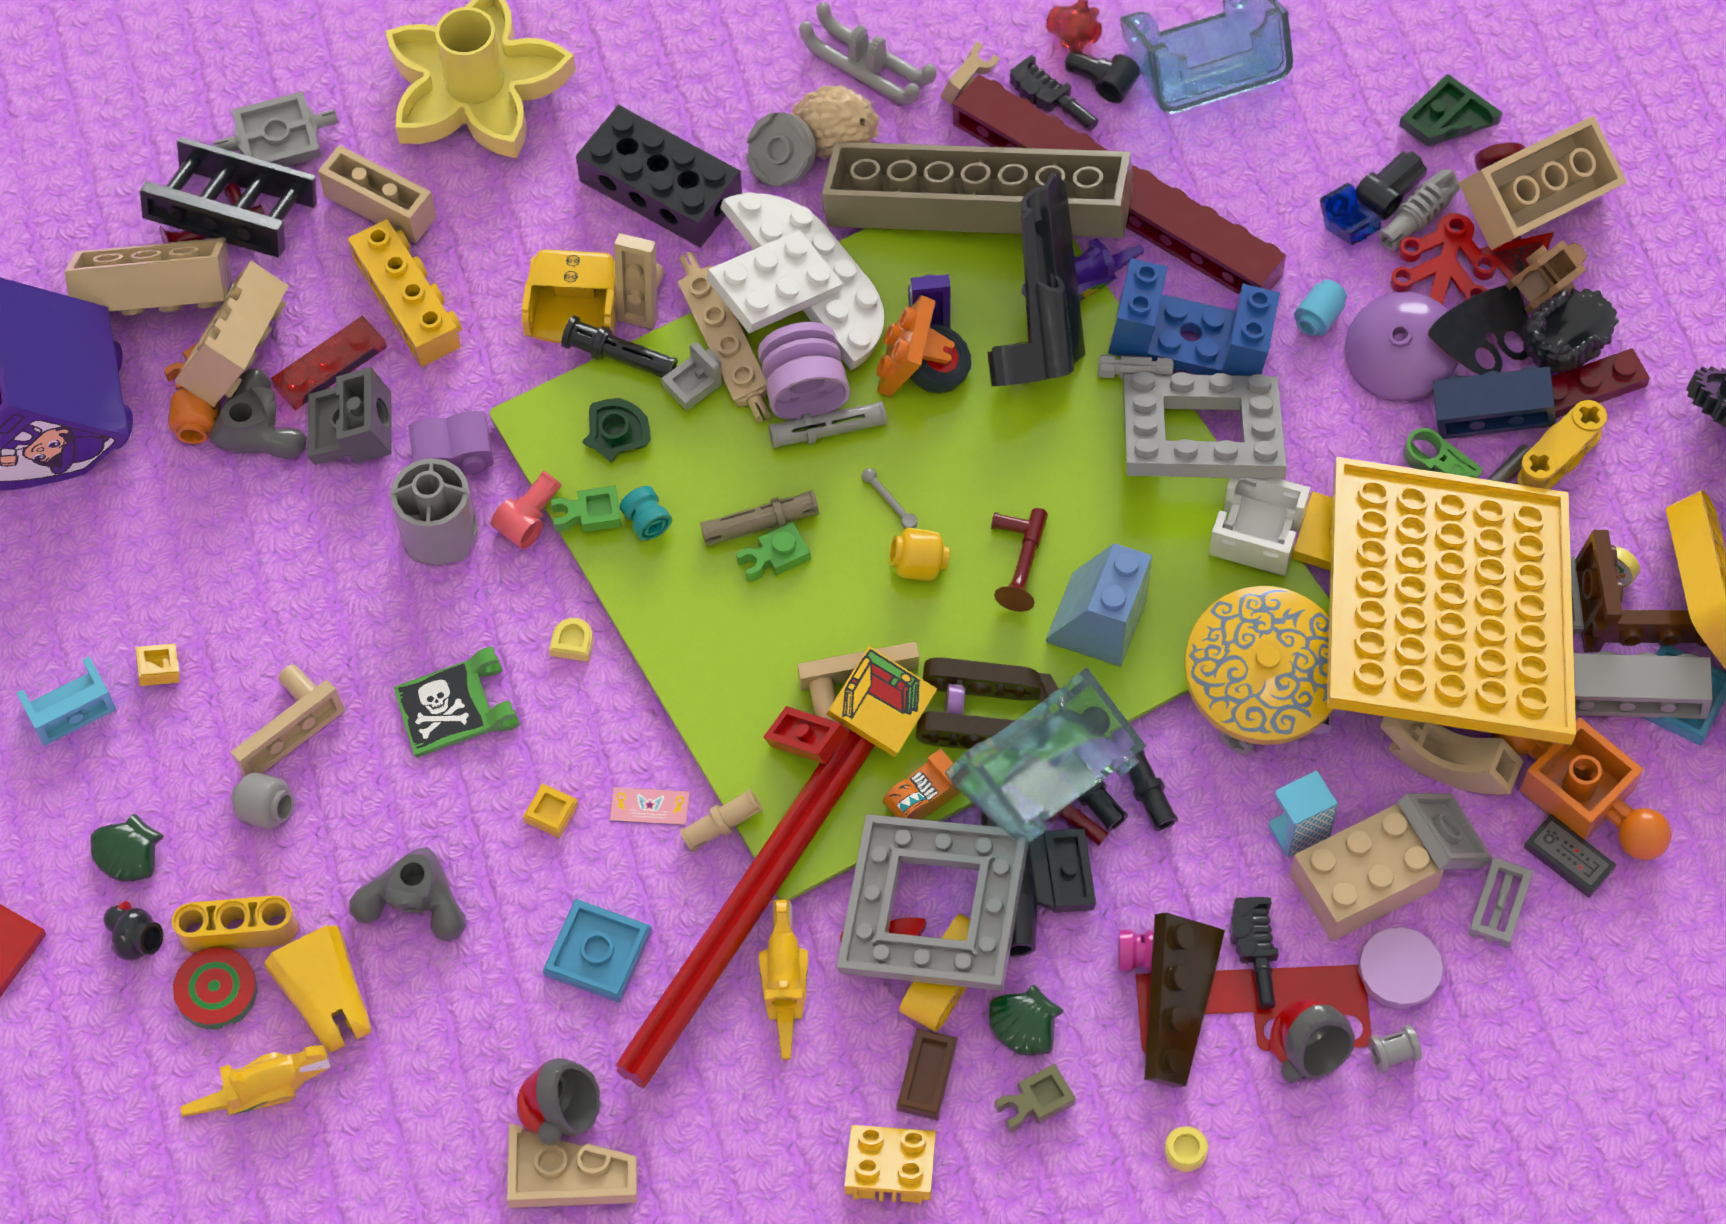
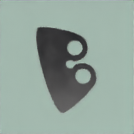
M1502 285L1469 298L1442 315L1433 323L1428 331L1429 338L1456 361L1479 375L1488 371L1501 372L1503 366L1499 351L1486 338L1487 332H1491L1496 336L1500 349L1513 360L1521 361L1529 357L1524 348L1519 353L1510 350L1504 340L1506 332L1509 331L1515 332L1523 338L1524 330L1522 325L1528 320L1522 297L1516 286L1509 290L1506 285ZM1478 348H1485L1492 353L1495 359V365L1492 369H1485L1479 365L1475 358V352Z

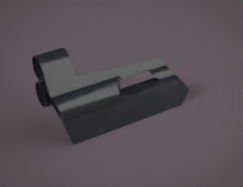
M1056 173L1050 174L1044 186L1030 190L1021 201L1028 341L993 346L992 351L987 352L991 387L1066 376L1074 371V363L1085 355L1067 186Z

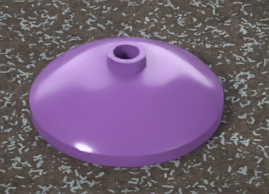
M1412 292L1388 294L1367 304L1353 319L1345 340L1346 360L1355 380L1369 393L1390 401H1412L1432 394L1434 392L1433 381L1451 376L1458 364V361L1449 356L1428 336V331L1433 323L1448 312V310L1436 300ZM1403 332L1408 336L1403 341H1397L1394 339L1395 335Z

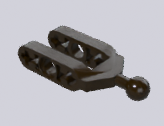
M943 657L930 658L924 663L922 679L940 692H946L949 683L963 685L967 695L1012 700H1039L1037 725L1007 719L944 712H924L917 721L916 738L928 745L1015 755L1027 754L1029 752L1043 753L1063 730L1065 724L1081 725L1091 734L1104 735L1111 730L1115 722L1112 710L1107 705L1101 703L1093 704L1086 710L1067 708L1068 705L1051 674L1038 673L1034 669L1023 666Z

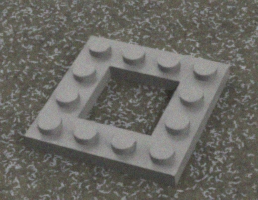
M1149 372L1124 373L1123 400L1126 476L1285 479L1286 456L1278 376H1266L1263 374L1231 376L1224 373L1190 375L1184 372L1171 375L1152 374ZM1164 409L1240 410L1242 442L1230 440L1208 442L1190 439L1166 441Z
M866 814L836 966L838 972L841 974L1003 991L1030 838L1028 830ZM901 863L979 870L967 941L888 933Z

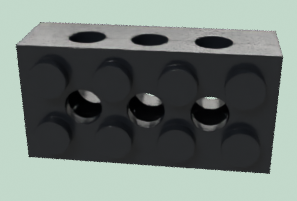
M619 104L576 155L580 182L700 248L726 217L725 213L721 210L723 199L742 194L741 172L739 169Z

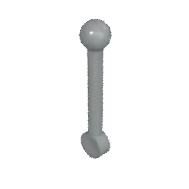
M865 469L862 472L863 481L871 483L900 516L902 527L904 529L909 527L916 528L917 517L914 514L906 513L879 482L874 469Z

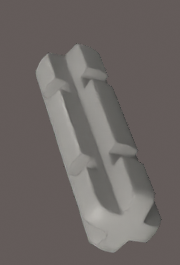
M1101 355L1098 362V374L1100 377L1114 378V374H1120V378H1123L1124 373L1137 372L1171 375L1173 374L1174 363L1171 358L1157 357V361H1152V357L1121 356V359H1115V355Z

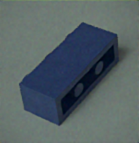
M1528 366L1517 371H1488L1482 375L1467 377L1453 375L1442 380L1433 381L1438 433L1443 439L1544 428L1556 424L1550 367Z

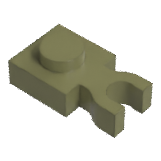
M1053 1064L1018 1082V1090L1021 1094L1002 1096L995 1100L994 1107L998 1113L1006 1108H1013L1017 1111L1018 1114L1015 1117L1006 1121V1127L1012 1133L1024 1124L1027 1117L1034 1115L1039 1124L1075 1105L1076 1098L1057 1066Z

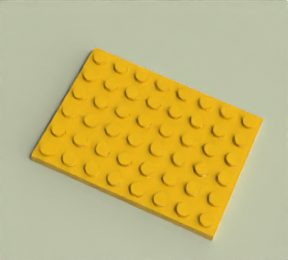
M1336 457L1333 467L1327 708L1572 745L1576 736L1568 492Z

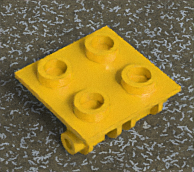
M851 1125L844 1184L845 1194L853 1195V1199L856 1200L858 1198L875 1199L876 1191H878L879 1201H884V1192H892V1202H896L897 1193H901V1201L922 1204V1200H931L936 1131Z

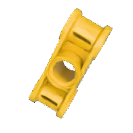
M1585 400L1576 404L1568 414L1558 423L1551 426L1541 439L1525 453L1521 463L1522 469L1517 475L1516 483L1518 485L1551 489L1566 474L1574 470L1584 456L1599 443L1602 434L1601 429L1607 421L1606 409L1600 403L1592 400Z

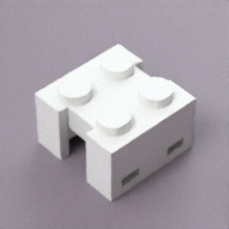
M1230 478L1226 491L1224 511L1219 510L1212 531L1209 555L1285 576L1293 552L1296 536L1294 531H1300L1311 487L1282 479Z

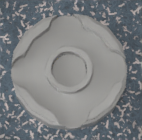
M784 112L767 114L755 123L748 135L749 153H746L747 163L753 175L761 182L777 187L795 185L805 178L813 166L816 154L815 137L809 125L799 116Z

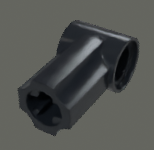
M1402 151L1378 174L1371 172L1366 175L1355 189L1353 199L1382 221L1387 220L1397 210L1403 196L1426 176L1427 168L1424 166L1421 157L1415 152Z

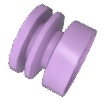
M816 322L793 323L778 328L767 335L759 344L758 357L762 365L761 370L767 381L766 391L770 407L776 416L792 421L801 419L802 414L810 413L811 416L830 413L841 408L848 400L850 388L845 369L841 363L842 356L838 348L837 336L831 327Z

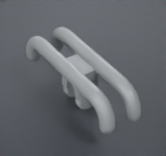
M821 2L817 5V17L822 26L831 35L848 44L849 57L823 43L814 33L812 23L804 21L799 26L801 39L811 52L900 104L910 105L916 102L920 94L918 85H928L935 80L937 69L933 64H926L920 70L888 52L886 39L877 35V37L875 36L870 41L867 28L859 25L852 31L833 17L830 5L826 2ZM885 66L914 83H909L904 90L877 73Z

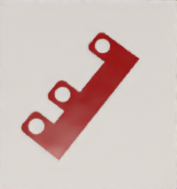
M1358 965L1272 968L1271 975L1276 1006L1267 1010L1259 1008L1253 969L1215 970L1205 1014L1254 1012L1257 1045L1264 1051H1271L1270 1042L1264 1034L1265 1024L1270 1019L1276 1018L1289 1004L1306 999L1326 1002L1344 1016L1352 1015L1358 1018L1362 1023L1363 1031L1360 1037L1355 1039L1354 1047L1368 1046V1038L1372 1036L1367 991L1364 988L1365 984L1362 982L1361 976H1359ZM1151 973L1135 974L1141 1048L1145 1054Z

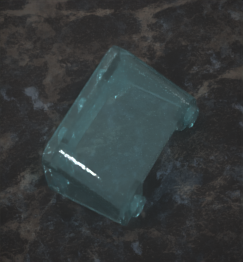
M1223 0V13L1159 32L1158 24L1154 17L1146 12H1136L1120 17L1123 38L1134 61L1140 67L1141 75L1153 100L1164 112L1177 113L1285 78L1293 67L1288 11L1278 0Z
M1087 667L1072 677L1066 686L1050 694L1042 703L992 738H988L982 743L979 742L966 751L944 773L956 789L1016 841L1024 837L1030 843L1048 829L1044 823L1113 772H1116L1119 777L1126 774L1139 764L1135 756L1147 747Z

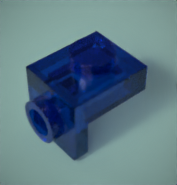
M1346 183L1320 198L1325 228L1351 246L1364 241L1368 236L1382 229L1380 217L1357 202L1355 188L1350 183Z

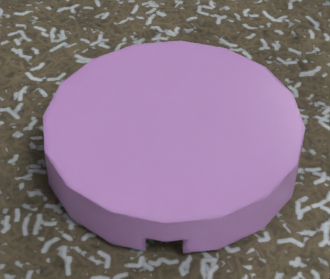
M1394 927L1386 928L1369 939L1362 949L1358 971L1362 982L1365 984L1364 988L1370 997L1383 1006L1401 1010L1410 1009L1411 1006H1417L1430 1000L1440 985L1443 964L1440 952L1429 938L1417 930Z

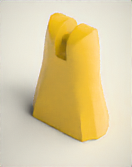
M326 925L273 951L265 960L264 967L299 1010L314 1034L330 1053L345 1047L339 1025L335 1024L332 1017L343 1013L346 1019L344 1022L351 1029L356 1040L371 1033L368 1014L355 980L341 929L337 925Z

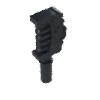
M1033 55L1027 57L1010 70V84L1014 85L1016 91H1020V98L1029 100L1033 105L1036 104L1037 108H1041L1046 112H1051L1055 107L1059 106L1063 109L1064 113L1069 114L1089 131L1097 126L1099 120L1078 104L1075 98L1069 97L1071 95V85L1068 83L1062 85L1049 74H1045L1043 69H1039L1036 64V58Z
M1271 897L1236 898L1229 929L1230 941L1233 945H1236L1235 951L1239 955L1241 963H1253L1254 969L1252 972L1255 975L1259 1008L1264 1010L1272 1009L1276 1006L1271 975L1273 970L1270 967V962L1277 961L1279 952L1278 948H1274L1273 943H1271L1273 941V936L1270 934L1272 928L1268 925L1271 922L1270 917L1267 916L1271 907Z

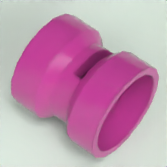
M1119 929V971H1132L1135 967L1144 966L1147 971H1151L1154 930H1147L1144 935L1136 934L1132 929Z

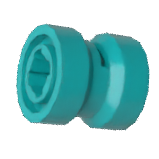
M641 486L632 490L621 500L619 505L625 518L633 521V530L642 541H648L660 536L672 523L671 515L665 507L658 504L659 497L651 486Z

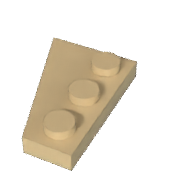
M509 1123L507 1202L509 1208L637 1203L638 1163L636 1156L588 1143L585 1146L560 1140L555 1145H545L540 1140L538 1134L524 1131V1127Z

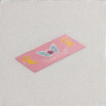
M613 787L610 820L686 825L690 792Z

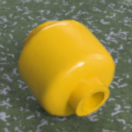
M909 527L905 528L900 536L895 535L890 546L889 564L895 567L896 573L902 578L931 582L937 577L940 570L947 569L950 549L943 545L942 536L938 532Z

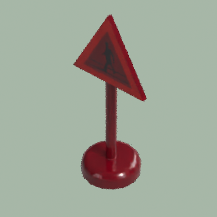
M1514 142L1499 143L1486 147L1475 155L1476 169L1480 171L1526 147L1523 144ZM1554 232L1521 239V236L1493 250L1489 246L1480 248V251L1483 254L1494 257L1497 262V268L1510 281L1529 266L1525 260L1543 245L1547 250L1549 249Z

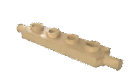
M688 252L686 254L691 262V265H689L683 254L679 261L687 276L677 282L709 349L717 355L722 364L720 372L737 407L749 406L755 421L758 423L764 422L758 409H761L766 420L770 418L771 413L768 411L763 400L767 396V381L762 374L761 367L739 321L706 280L708 269L712 268V265L700 268L695 254Z

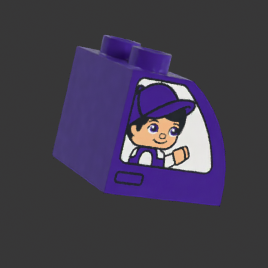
M1 277L0 491L30 488L84 475L113 449L123 447L128 441L133 427V414L130 407L123 403L119 378L123 359L122 348L117 341L113 340L108 307Z

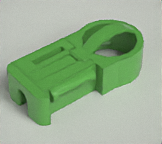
M1420 428L1413 431L1403 447V457L1407 464L1414 469L1479 478L1482 472V468L1444 440L1436 431L1429 428ZM1425 440L1435 447L1437 456L1434 458L1428 457L1414 445L1413 441Z

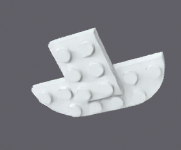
M746 192L723 199L721 210L754 250L708 269L706 280L748 333L803 310L811 322L823 323L834 330L842 356L841 359L850 370L864 363L875 350L884 326L883 304L879 293L870 279L824 223L807 207L774 195Z

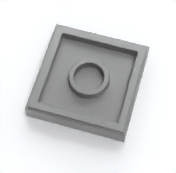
M1407 793L1397 801L1439 870L1484 868L1492 861L1490 853L1451 793Z

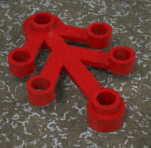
M1450 213L1439 220L1436 231L1419 239L1413 236L1406 237L1401 241L1399 248L1400 258L1410 263L1418 261L1422 253L1443 245L1441 255L1412 269L1407 267L1396 268L1392 272L1390 285L1396 292H1408L1412 289L1413 285L1435 275L1430 298L1443 305L1451 279L1465 298L1464 301L1471 298L1470 296L1487 291V289L1481 285H1475L1456 259L1458 249L1461 250L1473 265V274L1480 280H1489L1495 275L1497 262L1491 255L1483 254L1472 240L1475 232L1473 222L1463 214ZM1451 228H1458V229H1460V230H1459V231H1455V230H1453V229H1451ZM1406 247H1413V248H1415L1417 251H1415V252H1409V251H1407L1405 248H1406ZM1479 265H1487L1490 269L1483 270ZM1404 277L1408 282H1399L1397 278Z

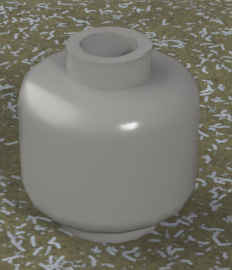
M259 772L249 773L242 778L232 791L231 801L237 819L245 824L263 829H275L289 819L294 809V796L291 793L290 787L287 782L278 777Z

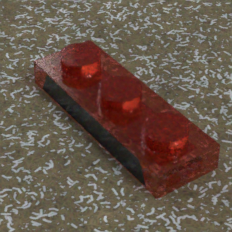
M362 315L271 377L272 385L296 411L308 402V394L328 389L336 383V376L351 373L386 349L385 339Z

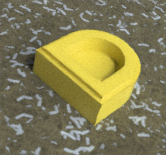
M568 618L561 621L553 631L549 648L550 656L589 662L593 647L591 627L587 622L579 618Z

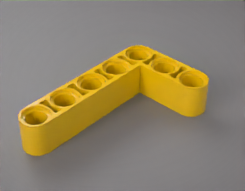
M1700 490L1666 507V513L1691 621L1700 637L1726 670V547L1716 509L1704 490Z

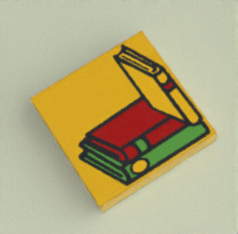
M868 646L826 715L888 754L896 757L937 691V688Z

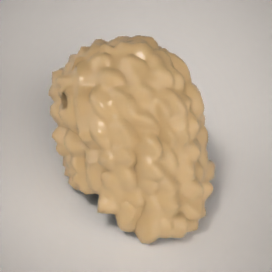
M825 85L817 89L816 92L807 93L802 101L793 105L791 114L799 116L809 125L815 137V156H819L823 160L831 158L835 142L871 143L872 138L878 137L877 126L879 124V116L871 108V102L860 94H856L852 89L847 90L844 86L832 87Z

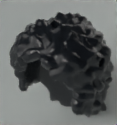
M1572 288L1570 293L1567 291L1558 292L1557 297L1547 299L1544 303H1541L1540 309L1533 311L1532 317L1528 318L1526 323L1522 325L1524 330L1522 338L1524 341L1523 347L1537 367H1550L1551 372L1558 373L1582 367L1589 360L1599 357L1601 349L1611 343L1614 326L1619 323V319L1616 318L1617 311L1612 307L1611 302L1602 296L1600 290L1592 292L1590 289H1584L1579 292Z

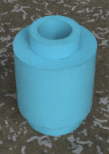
M1328 279L1312 287L1294 312L1297 326L1303 333L1310 336L1326 334L1345 308L1347 294L1343 287Z

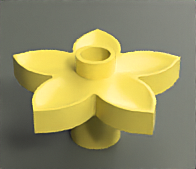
M471 0L465 7L446 13L439 20L437 26L414 24L385 31L394 66L401 76L412 83L402 95L396 110V131L399 144H423L437 141L452 134L462 124H467L473 138L483 147L496 154L517 159L524 145L527 131L522 101L538 99L551 94L563 86L576 71L574 55L558 44L538 38L515 39L512 15L506 0Z

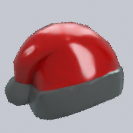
M1306 999L1289 1004L1277 1015L1272 1024L1269 1042L1271 1052L1282 1063L1281 1073L1283 1078L1287 1082L1295 1083L1303 1077L1319 1079L1338 1069L1351 1055L1354 1049L1355 1035L1347 1018L1333 1006L1323 1001Z
M563 1058L544 1062L524 1081L519 1089L517 1096L519 1120L525 1129L538 1134L540 1140L545 1145H555L561 1140L563 1134L570 1136L584 1134L588 1129H591L599 1114L601 1103L599 1100L600 1090L598 1083L589 1070L576 1062Z

